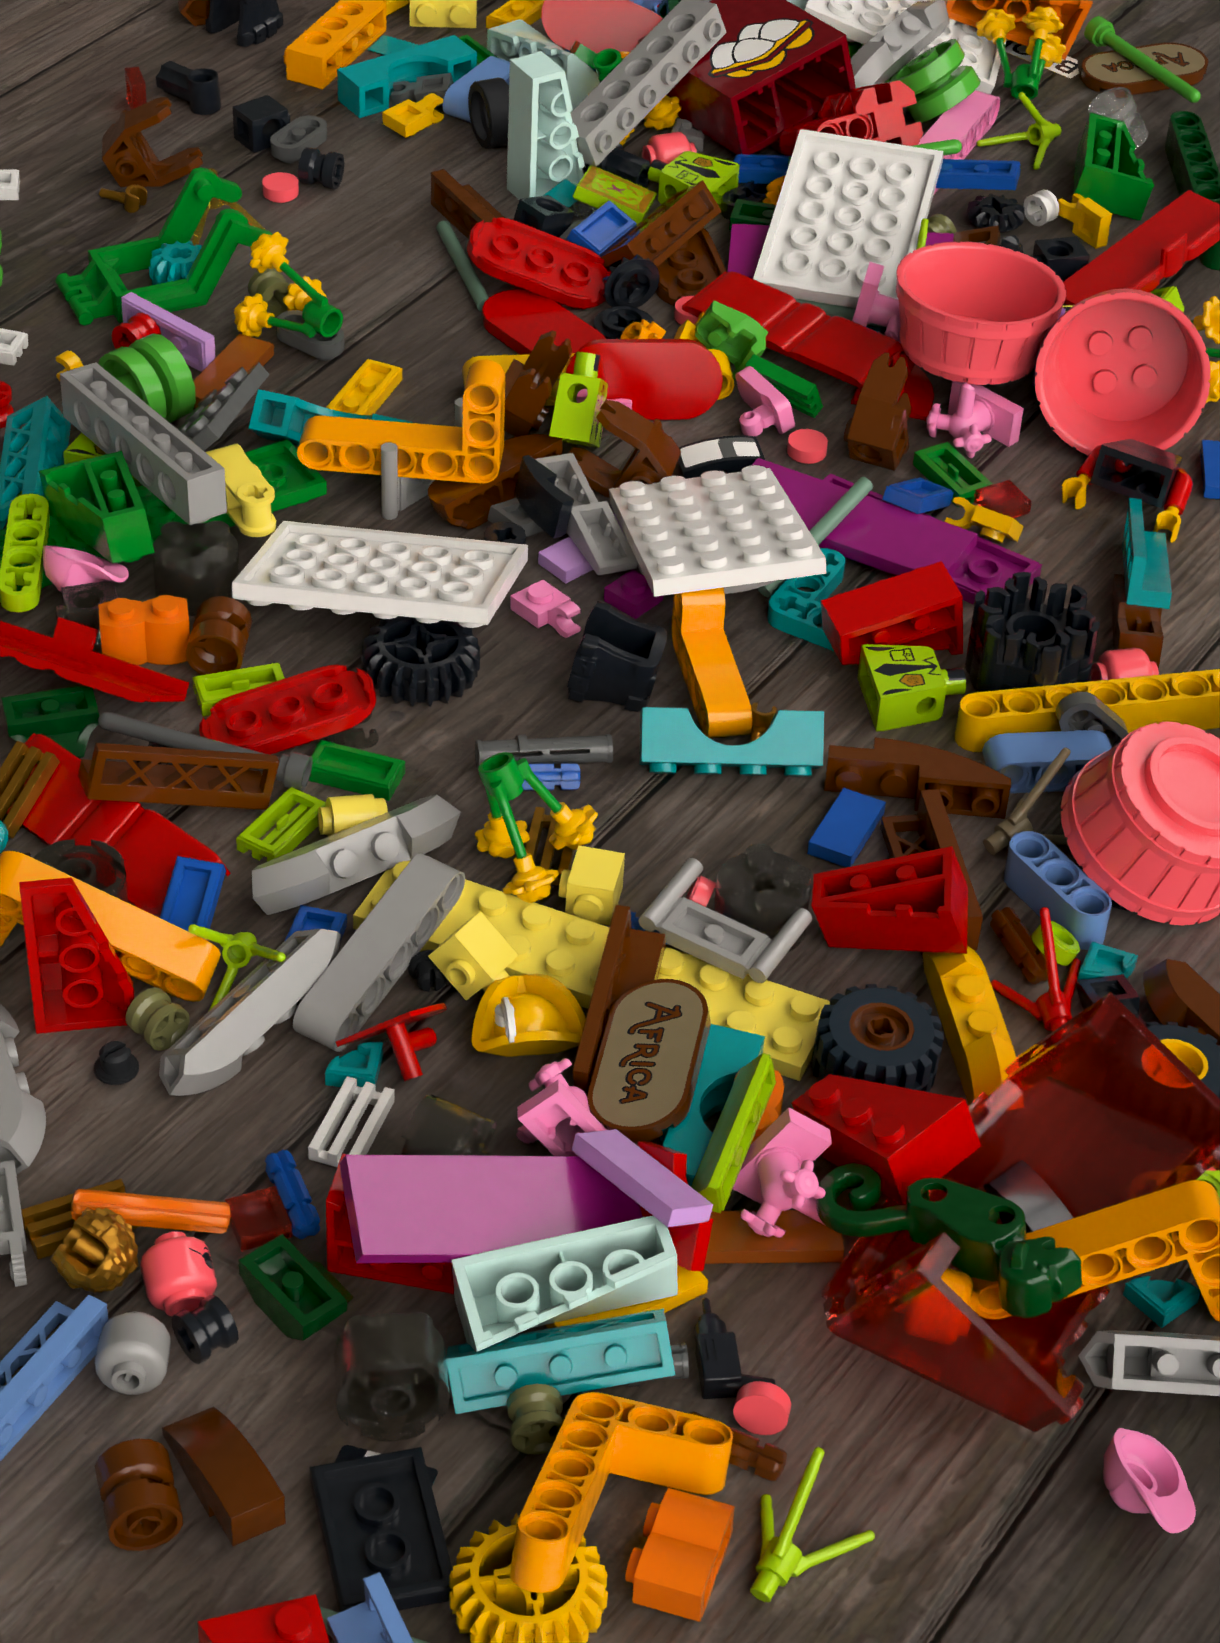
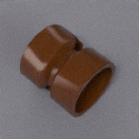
M219 596L203 601L198 607L186 650L187 661L194 671L201 675L241 668L252 625L251 614L244 604L233 598Z
M151 1439L127 1440L108 1448L99 1456L95 1464V1472L100 1497L104 1502L103 1510L109 1540L116 1547L127 1551H143L156 1548L175 1537L183 1526V1515L177 1489L174 1487V1476L168 1450L162 1443Z

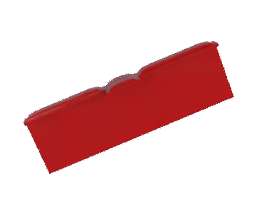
M1190 190L1186 191L1063 282L1066 289L1064 303L1076 305L1086 298L1113 289L1128 288L1150 293L1159 285L1161 279L1174 275L1182 268L1185 261L1197 258L1220 240V204Z
M725 271L682 305L683 311L698 318L702 312L705 313L713 301L749 315L768 331L766 335L767 348L861 389L874 360L884 353H889L890 367L892 366L894 355H906L902 344L891 337L844 317H831L818 306L810 303H798L794 297L783 291L733 271Z
M58 617L54 635L50 637L0 620V657H15L21 664L34 669L54 670L62 678L134 702L185 701L190 682L93 651L99 629Z
M33 733L25 742L28 748L34 746L39 748L44 754L46 751L53 753L60 763L21 826L131 905L160 918L177 856L224 864L213 850L161 814L150 809L145 810L139 802L88 799L78 777L81 759L49 737ZM37 763L34 766L28 778L26 779L25 783L23 784L24 787L27 784L33 772L35 771L36 767L38 766ZM14 801L12 802L11 806L9 807L5 815H8V813L10 812L11 808L15 803ZM224 864L225 869H226V874H225V875L228 877L231 873L229 872V870L226 868V865Z

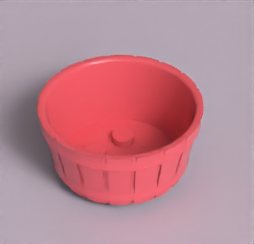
M977 242L937 243L932 246L928 245L916 249L913 253L910 252L900 261L897 267L896 294L899 300L900 314L899 338L905 354L909 356V359L920 368L922 367L923 370L936 376H941L944 379L960 383L995 385L1016 381L1028 375L1036 366L1040 348L1043 346V342L1050 329L1060 318L1062 306L1066 299L1065 285L1050 267L1042 262H1038L1037 259L1029 255L997 245H986L985 243Z
M1128 288L1100 292L1082 300L1065 312L1047 334L1043 346L1040 348L1035 372H1037L1035 375V391L1037 400L1040 401L1039 406L1044 418L1050 427L1053 426V431L1071 447H1076L1077 451L1087 456L1090 455L1095 447L1101 444L1127 439L1136 440L1162 450L1172 447L1197 422L1202 413L1201 409L1206 404L1210 388L1209 380H1211L1210 362L1206 353V347L1191 320L1172 303L1152 293Z
M1160 722L1140 727L1130 732L1110 750L1091 759L1069 781L1061 802V809H1063L1061 811V824L1064 836L1068 839L1066 842L1078 865L1082 866L1083 872L1099 885L1113 901L1127 910L1136 912L1137 915L1164 924L1168 922L1170 925H1194L1196 922L1199 924L1209 921L1220 914V739L1211 733H1205V730L1188 724L1181 725L1178 722Z

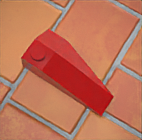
M72 877L19 882L36 1034L127 1025L125 1016L128 1007L134 1000L133 981Z

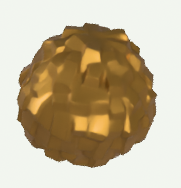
M87 1207L74 1222V1226L62 1244L53 1253L50 1260L72 1289L83 1288L85 1291L93 1293L113 1291L116 1287H121L128 1275L139 1266L137 1257L138 1245L135 1243V1234L132 1231V1226L126 1223L120 1214L114 1213L108 1208L101 1209L98 1207L94 1211Z

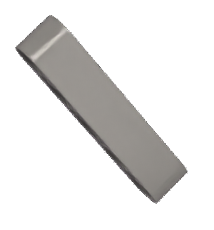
M419 853L415 855L302 999L294 1015V1031L336 1052L344 1050L349 1044L337 1047L336 1041L359 1032L407 969L412 957L420 952L446 918L462 894L465 885L464 872L425 854Z

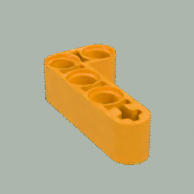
M724 588L674 594L673 646L702 733L708 738L747 735L752 730L750 701L723 629L725 617Z

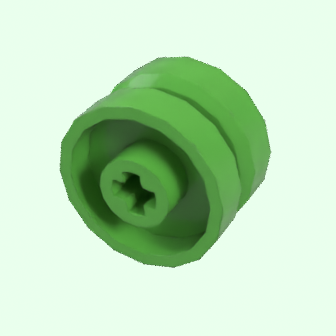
M956 39L944 41L930 48L907 63L891 78V81L900 80L915 92L917 104L907 106V110L915 123L920 121L922 123L941 115L968 97L980 85L981 80L972 66H959L964 59L965 53Z
M152 333L136 340L129 347L122 346L106 353L99 359L98 364L169 423L193 412L196 394L191 371L183 355L163 335Z

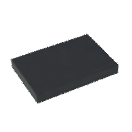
M422 1447L310 1467V1481L339 1612L365 1602L363 1579L378 1572L381 1573L398 1611L449 1601L450 1592L452 1591L450 1588V1572L453 1569Z

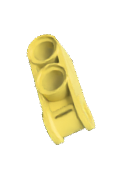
M238 443L207 451L206 453L225 468L227 514L237 525L240 532L246 536L257 538L272 534L276 529V519L271 513V503L274 501L275 491L262 476L259 468L249 460Z

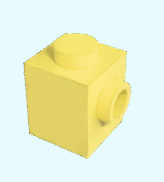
M578 845L571 870L563 869L560 878L558 895L561 898H566L565 913L598 924L611 925L615 905H618L623 889L625 853Z
M481 911L428 955L465 1000H468L481 989L485 992L495 980L510 976L504 969L519 956Z

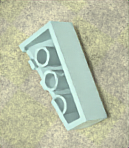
M522 19L487 29V50L498 58L510 62V59L542 51L565 70L573 110L588 96V93L592 92L600 84L598 75L593 69L576 55L565 51Z
M542 51L510 59L507 190L519 200L543 196L563 180H568L577 186L584 176L582 168L585 167L583 155L579 152L576 138L579 136L577 126L572 122L570 113L573 108L565 70Z
M654 1216L451 1260L456 1306L466 1341L476 1352L529 1328L678 1295L677 1252L668 1227Z

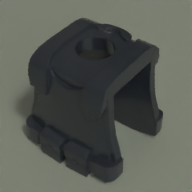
M210 0L209 17L205 19L206 31L209 33L220 32L239 21L237 44L243 47L250 46L251 44H260L266 38L275 35L277 28L284 25L283 13L279 11L277 0Z
M597 601L590 611L582 640L574 658L567 686L568 699L583 703V700L610 702L624 705V709L639 712L642 707H647L657 670L666 645L667 632L657 624L640 623L611 609V604Z

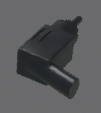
M703 1298L702 1307L704 1314L698 1318V1323L694 1327L695 1354L702 1398H735L743 1385L755 1381L769 1382L776 1385L774 1379L741 1373L735 1333L727 1332L725 1322L719 1319L717 1314L711 1312L710 1300Z

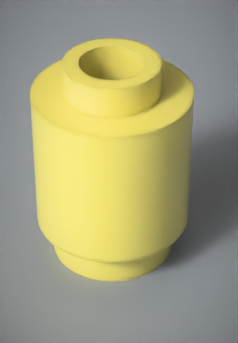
M373 794L327 797L325 807H319L318 809L320 834L328 835L329 837L388 812L386 801L384 798H374Z

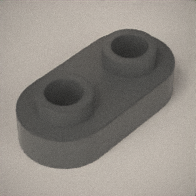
M309 115L294 119L271 136L272 156L279 159L280 162L287 164L299 161L306 147L317 148L327 140V122L320 117Z
M300 310L286 311L277 316V318L301 324L305 322ZM276 327V337L281 342L322 361L334 359L342 354L345 348L344 332L341 328L332 337L327 338L316 333L314 337L310 338L301 332Z
M1075 692L1069 694L1056 707V717L1062 732L1075 730L1101 731L1107 735L1112 747L1120 743L1129 734L1125 722L1091 693Z

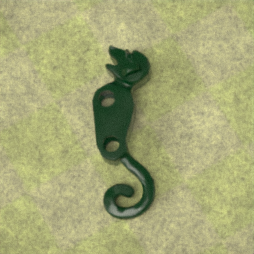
M857 1163L845 1164L829 1172L819 1183V1186L826 1193L823 1198L816 1199L817 1213L821 1221L828 1228L854 1237L877 1236L900 1230H908L911 1241L931 1247L950 1264L970 1277L991 1282L998 1281L999 1299L1002 1309L1012 1316L1031 1318L1047 1313L1051 1310L1052 1302L1061 1301L1081 1287V1259L1069 1248H1056L1055 1239L1052 1237L1026 1240L1024 1211L1011 1200L948 1179L923 1178L907 1187L905 1205L866 1211L872 1208L881 1196V1178L870 1166ZM855 1188L849 1192V1205L852 1210L842 1208L836 1203L838 1196L843 1191ZM939 1189L944 1191L947 1196L939 1201H930L929 1190ZM999 1212H1008L1015 1217L1010 1223L996 1224L999 1220Z

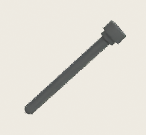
M104 712L98 718V724L104 730L172 748L265 754L111 712ZM292 752L291 755L283 754L281 758L277 757L279 766L276 780L283 782L286 788L293 787L303 792L310 778L313 764L312 756ZM250 768L263 772V769Z

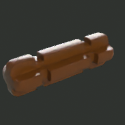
M1005 907L1002 910L996 909L991 914L993 919L990 922V926L996 935L1002 938L1001 942L1018 967L1022 968L1021 971L1024 976L1034 985L1041 981H1048L1045 955L1033 943L1031 934L1025 925L1020 922L1021 920L1010 907Z
M689 1412V1414L706 1417L697 1412ZM729 1427L733 1432L729 1463L746 1471L751 1466L756 1468L755 1475L769 1481H777L785 1468L787 1453L783 1449L766 1443L764 1447L759 1446V1439Z

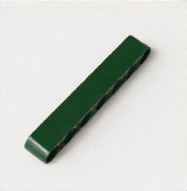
M1189 111L1172 113L1169 120L1165 152L1179 195L1181 196L1190 190L1220 204V172L1201 118ZM1220 240L1199 255L1201 263L1207 268L1220 270Z

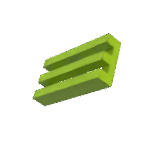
M279 663L192 677L193 690L197 695V702L200 705L202 717L211 715L210 709L216 703L229 696L285 679Z
M293 787L289 788L236 838L237 850L245 853L250 849L252 850L253 858L260 861L265 856L267 857V862L292 852L319 826L318 809L319 807H325L326 802ZM298 802L301 803L290 814H287ZM276 824V828H274L263 840H260V838Z

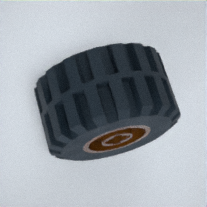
M866 984L865 989H859L857 986L847 988L845 995L837 993L830 999V1005H825L821 1011L812 1055L813 1062L811 1068L813 1076L818 1077L817 1082L829 1074L930 1092L934 1086L944 1041V1032L940 1031L942 1024L938 1016L931 1015L932 1008L926 1002L918 1003L916 995L909 991L905 994L898 992V987L887 985V989L878 988L877 984Z

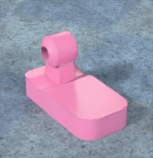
M748 366L735 374L742 399L753 409V411L743 413L739 418L744 436H758L763 432V428L771 425L777 428L780 435L795 427L789 400L752 366Z

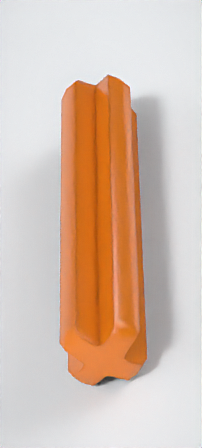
M77 1189L73 1194L71 1203V1216L74 1220H77L87 1207L94 1211L99 1207L101 1209L108 1208L114 1213L120 1214L125 1222L131 1226L223 1234L227 1231L230 1223V1206L226 1202Z

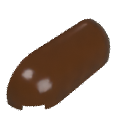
M531 434L505 440L499 473L493 481L479 484L435 480L428 488V496L432 507L443 520L454 526L472 529L488 521L492 505L517 498L514 491L522 457L530 455L536 459L562 455V439L544 434Z

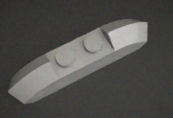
M933 0L914 3L863 45L851 58L856 88L885 83L941 35L950 23L945 1Z
M436 794L421 798L265 862L252 870L253 899L266 915H270L317 900L389 870L397 863L410 861L419 853L426 854L451 839L461 811Z
M326 929L295 931L276 949L286 955L285 961L278 962L265 959L165 1051L160 1058L159 1076L169 1095L184 1096L202 1093L222 1085L239 1073L242 1068V1056L248 1055L259 1048L265 1041L263 1034L274 1024H280L295 1014L298 1008L296 1003L302 1001L337 956L341 934L338 931Z
M0 1004V1162L14 1160L17 1175L30 1166L42 1145L46 1128V1114L43 1102L30 1095L25 1073H15L13 1067L19 1066L14 1038L20 1031L11 1014Z
M1097 1331L1078 1355L1092 1383L1096 1387L1220 1396V1336L1150 1331Z

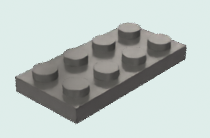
M259 362L248 371L243 367L239 368L224 382L226 384L219 391L213 389L197 404L199 407L184 420L186 423L178 430L203 451L206 450L222 436L270 374Z

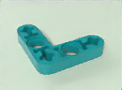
M821 548L826 557V574L787 579L771 596L767 619L772 627L834 651L823 628L815 625L822 624L821 600L827 599L844 578L845 557L836 550ZM809 587L816 591L806 592L801 591L797 588Z

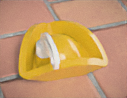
M544 974L508 976L495 980L482 996L473 1023L472 1046L478 1052L504 1057L558 1053L579 1046L586 1017L571 991L557 979Z

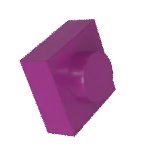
M635 570L628 571L604 588V601L634 619H637L664 599V595L654 597L645 576Z

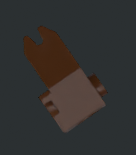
M168 97L156 98L130 111L124 109L120 113L118 121L112 124L103 135L102 160L120 187H128L130 185L161 187L191 173L193 169L203 164L201 159L203 153L199 147L187 148L159 161L142 135V130L160 123L172 113L169 108L172 104Z
M550 331L540 336L525 364L513 359L505 374L504 431L515 437L527 435L531 427L537 431L539 430L549 412V409L545 408L544 405L552 392L554 384L572 355L571 341L569 339L562 342L560 346L554 344L555 331Z
M884 353L872 363L860 392L854 416L847 422L844 431V441L848 442L850 459L895 471L909 448L907 421L911 414V405L907 393H904L899 399L908 377V370L905 358L901 356L893 367H889V353Z
M607 399L601 405V410L596 418L606 430L634 447L624 463L617 469L586 449L572 447L568 452L574 454L590 487L607 498H610L609 489L619 488L622 483L640 481L644 484H653L660 482L665 477L672 476L681 454V450L672 437L664 432L660 420L656 418L652 423L622 403Z

